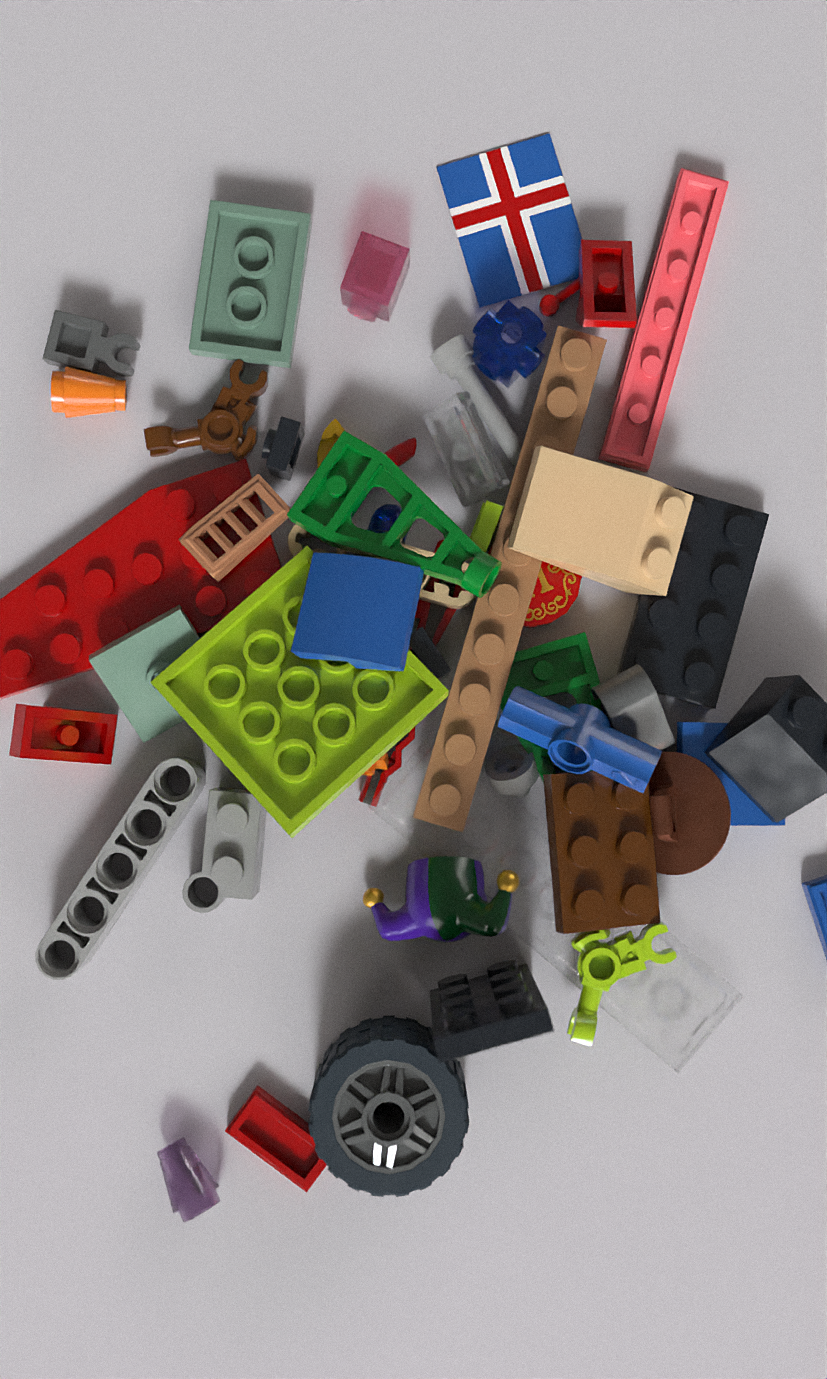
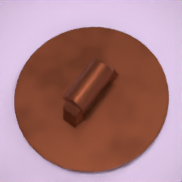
M662 752L649 780V802L656 872L665 875H683L706 866L723 848L731 824L730 802L718 776L702 761L683 753Z

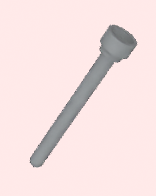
M459 334L437 348L430 358L441 375L447 374L450 380L457 379L516 469L523 443L474 370L473 366L476 364L472 357L475 352L464 334Z

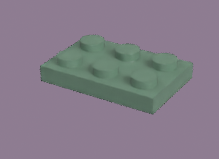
M210 200L189 342V351L192 355L232 361L239 359L247 363L291 369L312 227L310 213Z

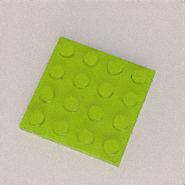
M308 546L302 549L150 682L291 838L297 835L449 696V690L409 649L404 672L355 668L347 661L304 659L291 652L313 556V551Z

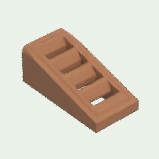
M258 473L192 526L178 540L205 570L219 582L288 519L287 513L291 508ZM256 493L274 512L267 519L249 501ZM240 507L258 525L251 532L234 515ZM225 521L242 538L235 545L218 528ZM210 535L226 552L220 558H217L203 543Z

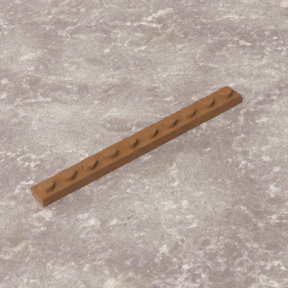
M559 325L557 327L490 553L491 556L502 562L501 569L488 592L482 598L477 597L413 818L459 832L464 830L542 564L541 560L507 548L535 447L543 446L570 455L574 454L607 339Z

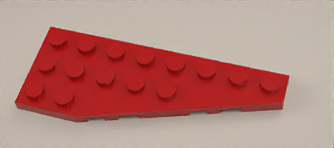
M240 460L147 491L1 598L0 700L94 670L89 662L90 654L179 604L198 635L205 634L281 569V562L271 534L219 582L205 570L178 540L198 521L253 478L247 460ZM256 493L249 501L266 518L260 498ZM241 507L234 513L250 532L258 526ZM226 521L218 527L233 545L242 540ZM211 535L203 541L217 558L226 553Z

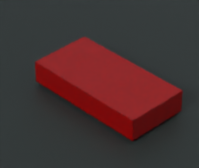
M258 1085L225 1129L226 1133L306 1193L327 1166L323 1159L320 1160L315 1150V1142L313 1136H310L308 1122Z

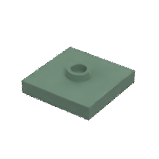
M180 604L89 655V662L143 743L185 721L150 683L200 639Z

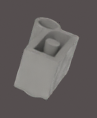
M217 787L209 790L202 869L186 880L182 890L183 900L195 912H211L226 898L252 900L259 893L267 811L247 789ZM197 878H210L218 887L216 901L205 902L197 896L194 887Z

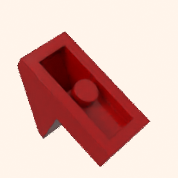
M581 239L579 249L580 296L575 317L576 323L582 327L635 328L637 314L632 241Z
M16 703L9 756L111 765L118 715Z

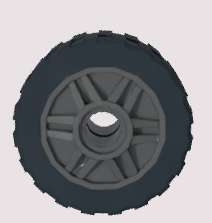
M390 1015L378 1019L369 1018L360 1021V1024L353 1028L349 1027L340 1034L339 1039L334 1044L331 1043L326 1050L323 1062L319 1064L309 1101L310 1136H313L315 1150L320 1160L323 1159L328 1166V1170L337 1179L340 1178L346 1182L348 1187L358 1192L361 1190L371 1193V1196L384 1197V1195H396V1197H400L431 1186L434 1180L440 1176L443 1177L449 1171L454 1159L459 1157L464 1147L463 1140L465 1134H468L469 1104L460 1061L453 1059L439 1063L433 1041L432 1028L430 1026L426 1027L418 1023V1020L408 1017L403 1019ZM383 1102H394L396 1105H384Z

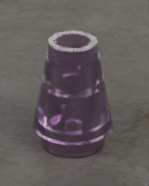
M185 1137L156 1152L160 1160V1167L172 1212H179L183 1223L202 1214L221 1201L216 1191L220 1185L191 1146H188Z

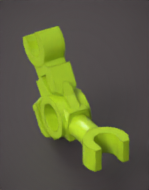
M663 922L647 924L642 929L640 935L635 938L632 931H627L614 937L611 941L599 942L600 939H606L611 934L610 929L580 932L571 940L570 944L572 947L580 952L577 957L576 967L580 976L579 982L583 984L578 1005L571 1014L567 1028V1034L571 1035L570 1040L589 1046L592 1045L596 1033L597 1011L603 991L609 992L610 986L618 981V979L646 970L645 961L651 960L656 964H667L677 958L676 952L672 948L663 949L662 951H654L652 949L651 943L653 938L658 934L668 932L666 924Z

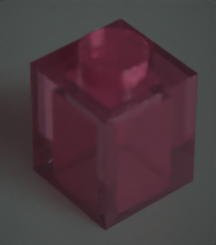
M361 231L340 286L342 305L348 307L347 311L350 314L368 322H375L376 318L387 322L390 321L410 268V249Z

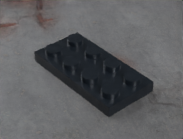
M678 489L694 497L666 596L639 594L617 674L639 664L648 675L657 694L709 709H716L769 514Z
M515 960L503 961L487 968L488 974L468 979L467 974H457L437 982L438 988L430 990L433 1041L439 1063L554 1032L548 1007L527 964L517 966Z

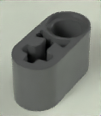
M639 664L591 688L594 700H601V711L608 717L611 728L659 750H663L675 743L657 692L648 675Z

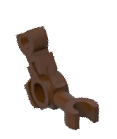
M239 359L235 361L230 369L231 388L222 387L211 411L202 419H197L198 425L175 429L169 426H155L143 429L147 451L150 450V456H166L175 453L181 448L201 445L203 451L209 450L215 454L232 453L236 461L246 459L257 443L258 434L257 426L255 425L248 427L246 435L243 434V428L247 421L251 420L258 407L251 401L254 398L260 397L267 390L268 372L262 370L255 383L244 384L240 380L245 369L244 361Z

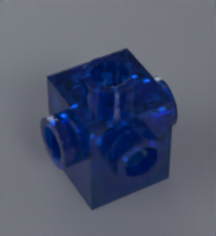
M510 300L498 312L490 308L479 319L472 330V333L476 335L472 348L474 350L472 357L474 358L475 365L489 379L493 381L498 379L508 389L520 375L527 379L546 356L542 352L547 333L542 330L544 325L541 319L525 306H521L520 309L517 308ZM506 334L515 343L506 342L502 336Z

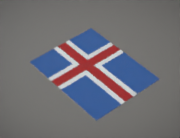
M550 133L436 167L479 308L579 278V249L582 236Z

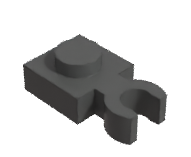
M55 310L42 359L49 365L61 368L67 366L95 374L98 373L101 362L107 364L117 375L130 377L133 376L134 369L130 364L117 361V355L125 348L139 351L141 345L135 337L126 333H117L107 338L109 327L103 321Z

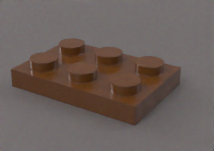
M588 771L583 774L569 772L543 775L556 932L569 934L661 923L649 802V782L644 793H641L595 771Z

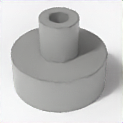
M510 745L498 749L490 755L484 766L492 789L498 794L511 795L516 799L527 796L530 792V787L534 785L539 777L533 753L527 754L522 745Z

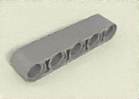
M189 757L169 758L160 762L153 770L40 941L35 952V962L39 971L46 977L53 980H64L73 976L92 960L202 793L206 783V774L203 767L196 760ZM175 766L183 767L190 776V786L184 794L174 792L168 784L169 772ZM146 809L155 811L161 818L162 828L157 836L147 835L140 826V817ZM116 853L125 854L131 859L133 872L129 879L121 878L114 872L112 860ZM87 897L97 898L104 907L102 921H95L86 915L84 902ZM58 940H64L73 946L75 950L74 963H66L58 957L56 952Z

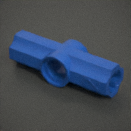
M515 686L510 694L498 723L499 728L547 749L553 763L564 771L573 774H583L591 769L641 793H644L662 754L661 750L611 728L608 717L594 706L575 704L568 709L520 686Z

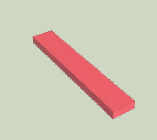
M683 168L680 169L677 175L636 327L598 457L600 460L642 472H647L650 468L729 181Z

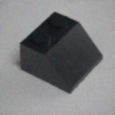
M800 675L766 677L704 753L772 822H779L827 793V703Z

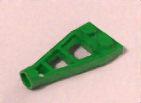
M346 431L342 432L287 513L291 522L332 547L365 557L420 567L425 575L455 583L478 598H482L488 592L501 569L502 562L481 551L386 454ZM373 487L384 488L401 506V514L391 529L385 533L365 530L355 526L352 522V517ZM417 518L424 519L444 536V541L434 556L425 557L401 545L402 540ZM472 558L473 560H472L471 563L469 564V566H468L467 570L465 571V573H463V572H462V565H463V563H464L466 560Z
M579 633L517 651L501 700V712H503L515 686H520L542 697L566 692L574 697L576 704H588L601 710V700H594L591 693V688L600 684L586 633ZM515 735L527 754L533 753L539 777L544 784L543 775L556 774L548 755V750Z

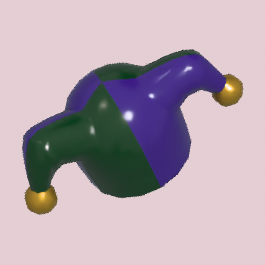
M460 856L427 857L409 863L406 875L405 904L399 910L390 911L383 903L384 893L379 888H369L363 895V904L371 909L379 935L389 941L426 937L437 942L451 943L460 941L471 934L493 937L506 930L510 917L512 894L518 889L520 879L516 872L512 870L501 871L496 880L498 891L488 903L485 894L484 872L480 861Z

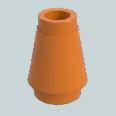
M67 366L65 371H52L51 405L53 412L65 413L66 418L116 412V410L126 411V380H116V378Z

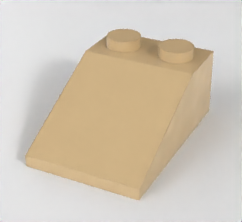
M537 446L535 447L507 548L626 593L666 596L694 496L646 476L547 447Z

